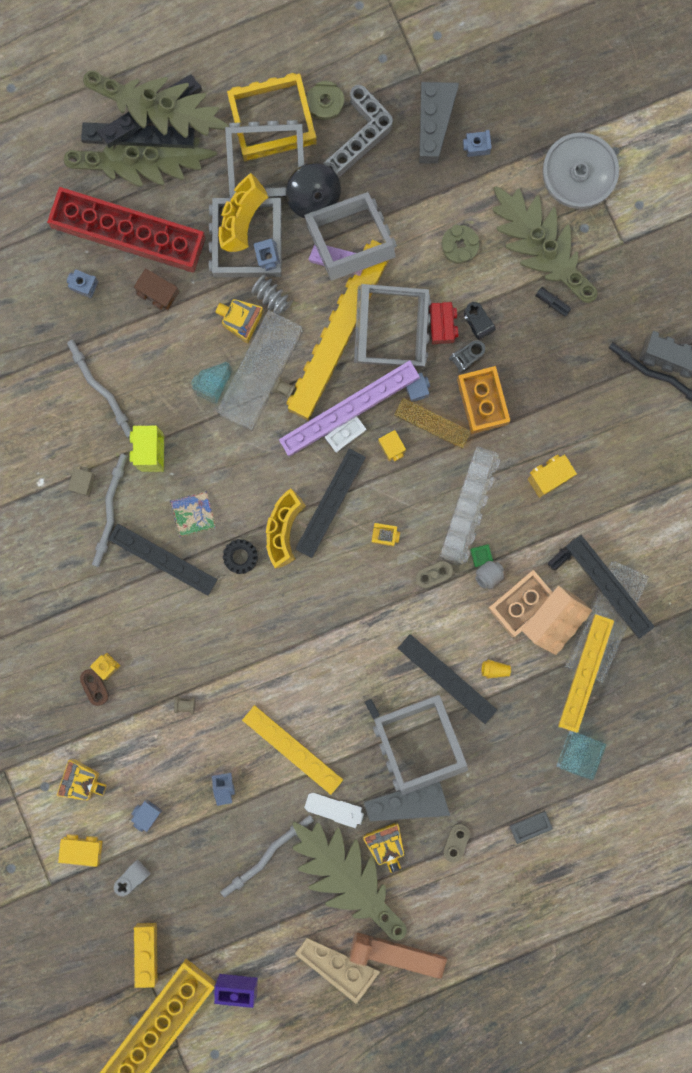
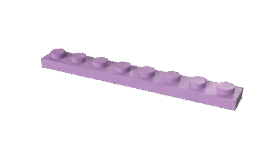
M409 360L280 438L279 441L290 457L420 379V376Z

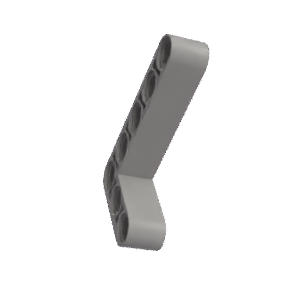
M362 85L352 87L350 101L353 107L368 121V124L323 163L329 166L337 174L338 178L392 130V116ZM356 94L363 95V98L356 99L354 96ZM373 107L376 111L370 113L367 111V108ZM381 121H387L389 124L387 126H381L379 123ZM373 133L375 137L369 139L365 135ZM354 145L361 147L359 151H354L351 148ZM339 158H345L347 159V162L341 164L337 160Z

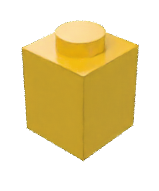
M395 430L378 439V443L388 461L393 459L395 462L404 457L403 453L406 452V448Z

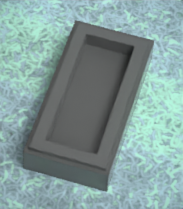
M545 810L509 825L517 844L553 830Z

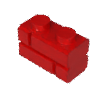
M453 302L431 303L429 306L431 343L433 345L454 343L455 338H458V326H454V319H457V308H453Z

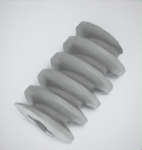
M264 274L256 281L251 292L253 295L257 294L258 300L263 299L262 304L268 305V310H273V315L277 316L285 312L291 306L293 300L287 302L288 295L282 297L283 290L276 291L278 285L271 286L272 279L266 281L267 274Z

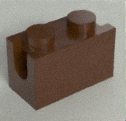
M146 268L133 287L136 289V295L145 301L149 299L153 302L152 305L159 310L164 308L167 311L180 292L178 287Z

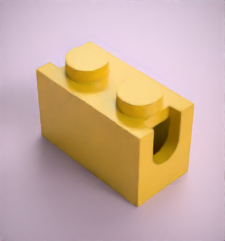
M67 834V837L61 839L58 863L95 867L100 865L103 841L98 840V837L86 836V839L78 838L79 835Z

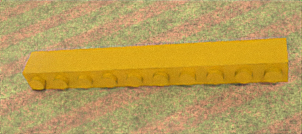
M372 239L370 244L367 243L363 251L381 245V243ZM389 260L363 269L360 276L354 275L353 278L349 277L345 286L348 288L345 294L340 295L337 301L339 306L336 311H332L329 317L331 322L328 328L324 327L320 335L322 340L319 345H315L312 351L314 356L311 362L307 361L303 369L305 374L303 378L299 377L295 385L297 389L295 394L288 398L286 405H288L289 412L309 421L356 327L358 286L361 284L377 285Z

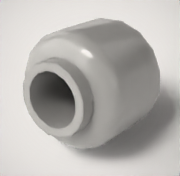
M486 561L476 570V582L484 589H493L504 579L503 566L498 562Z

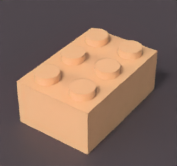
M532 570L487 609L510 636L515 637L553 592L538 574Z
M558 585L522 631L534 644L557 655L567 641L576 633L581 624L587 620L593 610L579 597Z

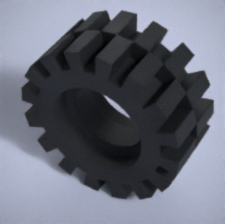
M233 540L226 545L223 551L224 564L233 573L246 574L253 570L258 561L257 550L247 540ZM238 549H243L248 554L247 561L243 564H237L233 560V554Z

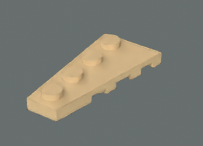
M308 938L304 940L294 953L356 1004L380 973V971L367 965L355 964L349 960L350 957Z

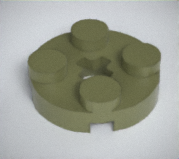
M330 81L316 83V86L310 89L307 94V103L311 115L321 120L337 118L344 107V94L342 90ZM325 96L328 97V100H331L327 105L320 102Z
M454 225L445 232L442 238L441 246L444 256L455 264L471 261L477 255L479 249L478 235L470 227ZM462 240L466 246L465 248L461 247L458 249L455 242Z

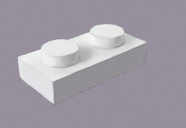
M356 416L325 436V439L337 453L367 431V429Z

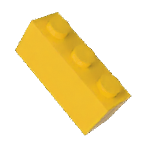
M137 923L134 927L135 988L155 987L158 982L157 923Z

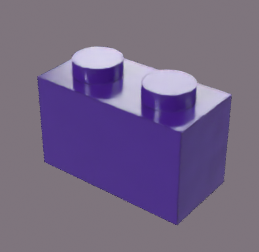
M219 974L215 985L214 1004L254 1008L257 997L258 978Z

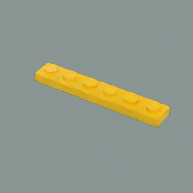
M594 614L558 724L559 727L578 733L614 620Z
M254 705L242 719L243 722L330 795L343 781L338 774L257 706Z

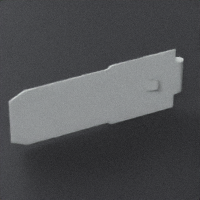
M316 793L309 794L305 804V809L308 812L356 828L357 824L362 823L364 816L361 813V807Z

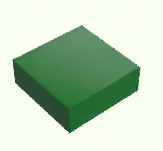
M489 544L470 549L474 568L482 566L486 561H493Z

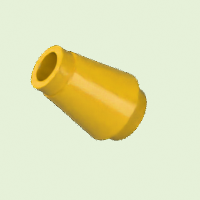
M488 659L482 663L481 674L487 679L509 677L511 666Z

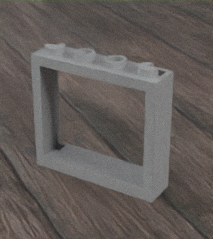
M286 120L287 124H279V121H267L268 125H260V122H248V126H241L240 122L229 123V127H225L230 198L235 194L232 133L296 130L299 168L304 165L302 123L298 124V120ZM286 186L264 187L268 196H286Z
M368 192L304 215L307 228L331 281L396 257L394 250L397 247L394 238H390L389 227L387 224H383L384 218L381 211H377L375 198L371 199ZM368 209L384 243L333 262L318 227Z
M212 198V204H209V216H212V223H209V234H212V241H209V253H212V260H209V271H212L213 276L261 277L267 274L266 277H282L281 198H267L259 206L273 207V240L277 244L280 264L276 265V269L268 271L261 267H219V207H224L226 201L230 202L231 198Z
M369 284L359 285L357 292L354 363L401 366L409 361L366 357L369 293L418 297L415 361H410L414 367H424L428 357L426 344L429 343V333H427V325L430 324L428 306L431 305L429 289Z
M440 695L374 719L376 726H373L376 737H381L382 743L379 746L382 754H387L389 761L386 762L389 773L394 772L396 779L392 781L396 791L400 790L402 796L468 771L467 763ZM435 707L457 763L404 783L383 726Z

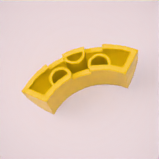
M251 173L234 189L235 194L230 202L226 201L221 214L223 220L221 227H219V242L221 248L228 252L242 251L249 247L247 234L250 221L258 207L269 198L262 184Z
M292 488L286 491L276 502L266 526V548L274 568H281L296 560L290 546V531L295 518L306 505Z

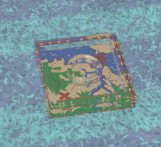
M207 491L170 500L179 538L217 528Z

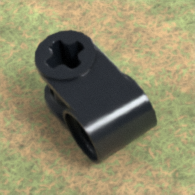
M471 302L467 305L463 315L478 340L496 331L493 322L479 303ZM470 310H472V311L476 310V311H477L476 314H474V313H473V314H470L469 312H470Z

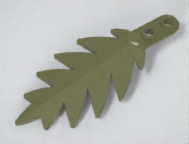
M94 70L88 71L83 77V83L87 88L116 101L121 113H124L127 107L132 117L142 128H146L147 114L163 135L167 134L168 120L185 138L188 137L189 124L205 136L209 134V128L225 130V127H229L225 122L214 117L219 111V107L195 109L205 98L206 93L194 94L177 100L188 88V83L176 85L157 93L167 82V77L146 82L138 87L136 86L139 83V79L132 80L123 86Z
M197 137L195 138L194 148L117 145L113 150V145L110 148L106 146L103 152L70 150L65 153L63 160L68 168L103 170L112 180L116 179L115 173H117L126 181L141 187L142 182L137 173L138 171L147 179L163 186L164 181L159 169L176 179L183 180L184 175L179 165L193 170H201L199 161L215 157L217 152L198 148L200 138Z
M495 186L494 192L501 205L493 207V212L511 221L510 223L497 226L496 230L505 235L522 239L506 244V249L535 256L520 261V265L536 271L550 273L545 275L546 280L562 281L581 301L586 303L593 302L597 298L598 292L576 269L578 252L576 251L570 258L571 232L569 224L565 226L556 241V208H552L541 226L542 209L539 195L535 197L526 211L524 198L519 188L511 197L507 192Z
M292 822L294 830L301 842L292 846L293 850L305 856L315 858L299 866L297 869L307 874L327 876L309 885L308 888L318 892L342 893L326 901L325 905L338 909L359 910L352 914L353 918L363 919L371 917L391 939H403L407 933V927L384 903L386 886L382 884L377 892V871L373 856L369 857L361 874V853L358 840L354 839L345 858L344 843L339 828H336L329 844H327L324 831L319 822H316L312 831L297 822ZM384 914H387L386 920L381 919ZM396 928H400V932L398 934H395Z

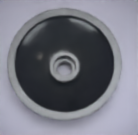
M317 162L304 164L290 176L286 185V200L295 214L305 218L304 215L338 203L341 194L340 180L337 174L325 164ZM319 192L320 195L315 198V194Z

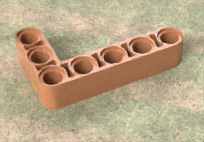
M362 933L354 934L349 958L351 962L358 965L366 966L369 959L440 979L443 977L447 958L444 956Z

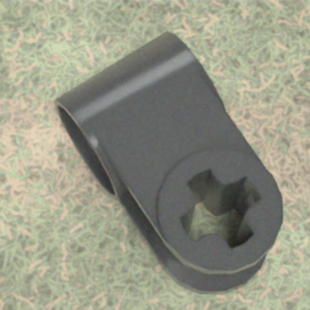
M479 340L472 341L464 348L452 354L448 359L454 362L459 369L458 373L461 374L484 356L485 345ZM478 346L482 352L475 355L472 353L471 348Z

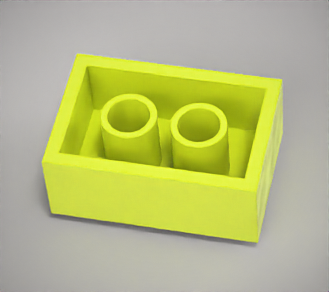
M133 426V431H130V443H133V451H130V462H133V465L141 472H164V433L157 426Z

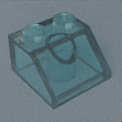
M225 362L200 371L199 375H195L191 382L194 393L217 404L233 371L230 364Z
M569 731L557 767L593 780L606 744Z

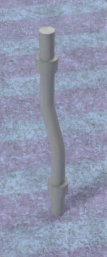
M74 340L68 341L67 344L73 354L72 358L75 364L79 365L87 383L108 400L116 416L115 420L118 426H121L126 437L130 438V431L132 430L128 424L129 420L126 414L122 413L113 394L93 378L85 363L86 358L79 351Z
M120 454L116 468H113L111 474L113 477L105 497L107 523L100 542H97L95 548L97 551L92 565L97 567L100 566L103 554L107 552L108 539L114 526L113 497L119 480L125 472L123 469L128 456Z
M309 815L301 822H299V824L303 825L304 827H307L312 822H314V820ZM293 825L289 831L271 843L258 864L240 877L234 878L231 884L220 891L224 898L234 890L242 888L246 881L265 867L280 846L295 835L296 837L298 836Z

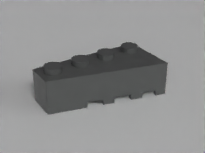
M421 82L419 163L438 164L459 83Z
M652 331L645 339L639 360L643 361V364L653 367L656 365L662 367L663 371L670 373L675 371L680 373L681 377L691 378L692 347L688 344H675V339L668 336L660 338L658 337V332Z
M440 782L403 796L400 790H393L364 800L370 821L451 816Z

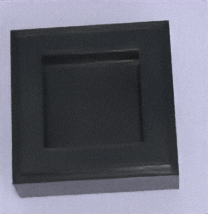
M372 699L364 701L372 718L379 717L380 714Z

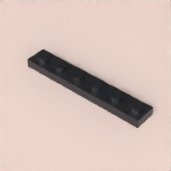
M192 74L170 86L173 87L184 83L189 84L188 88L177 100L202 92L201 85ZM127 112L97 132L106 146L110 148L142 127L135 121L130 112ZM148 114L146 125L152 122Z
M83 122L82 143L105 144L98 136L97 131L108 125V123ZM146 125V128H141L115 145L194 148L195 129L188 127V137L185 138L174 127L167 126V134L163 135L156 126Z
M350 448L348 449L295 550L313 558L365 461V456Z
M118 523L108 539L207 596L210 595L218 581L213 576Z
M579 535L565 546L638 639L655 627L582 535Z
M411 634L397 648L484 724L496 713L497 709Z

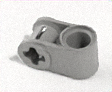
M137 859L115 882V893L119 896H126L151 873ZM126 882L128 884L126 886V889L121 890V883L123 884Z

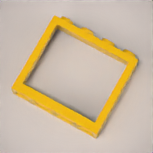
M290 73L283 78H270L267 82H253L249 86L242 88L237 86L227 91L234 122L236 123L240 122L235 100L297 85L308 132L303 133V147L317 144L300 74ZM237 133L244 162L297 149V135L246 147L243 133Z

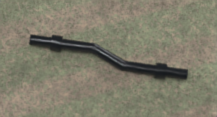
M614 342L608 347L620 356L619 359L624 363H629L647 377L670 383L683 393L687 400L692 402V389L690 390L673 376L648 369L632 357V353L628 350L624 351Z

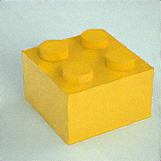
M558 454L546 462L547 465L545 467L541 464L530 472L531 476L528 478V481L539 498L577 475L565 454L561 457Z

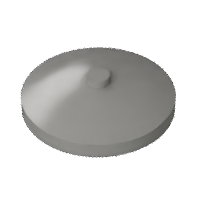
M589 133L569 134L556 141L547 152L542 169L543 181L550 195L562 205L575 209L591 208L606 200L614 190L619 177L618 159L611 146L600 137Z

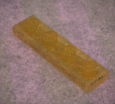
M402 398L394 416L463 449L471 433L470 430Z

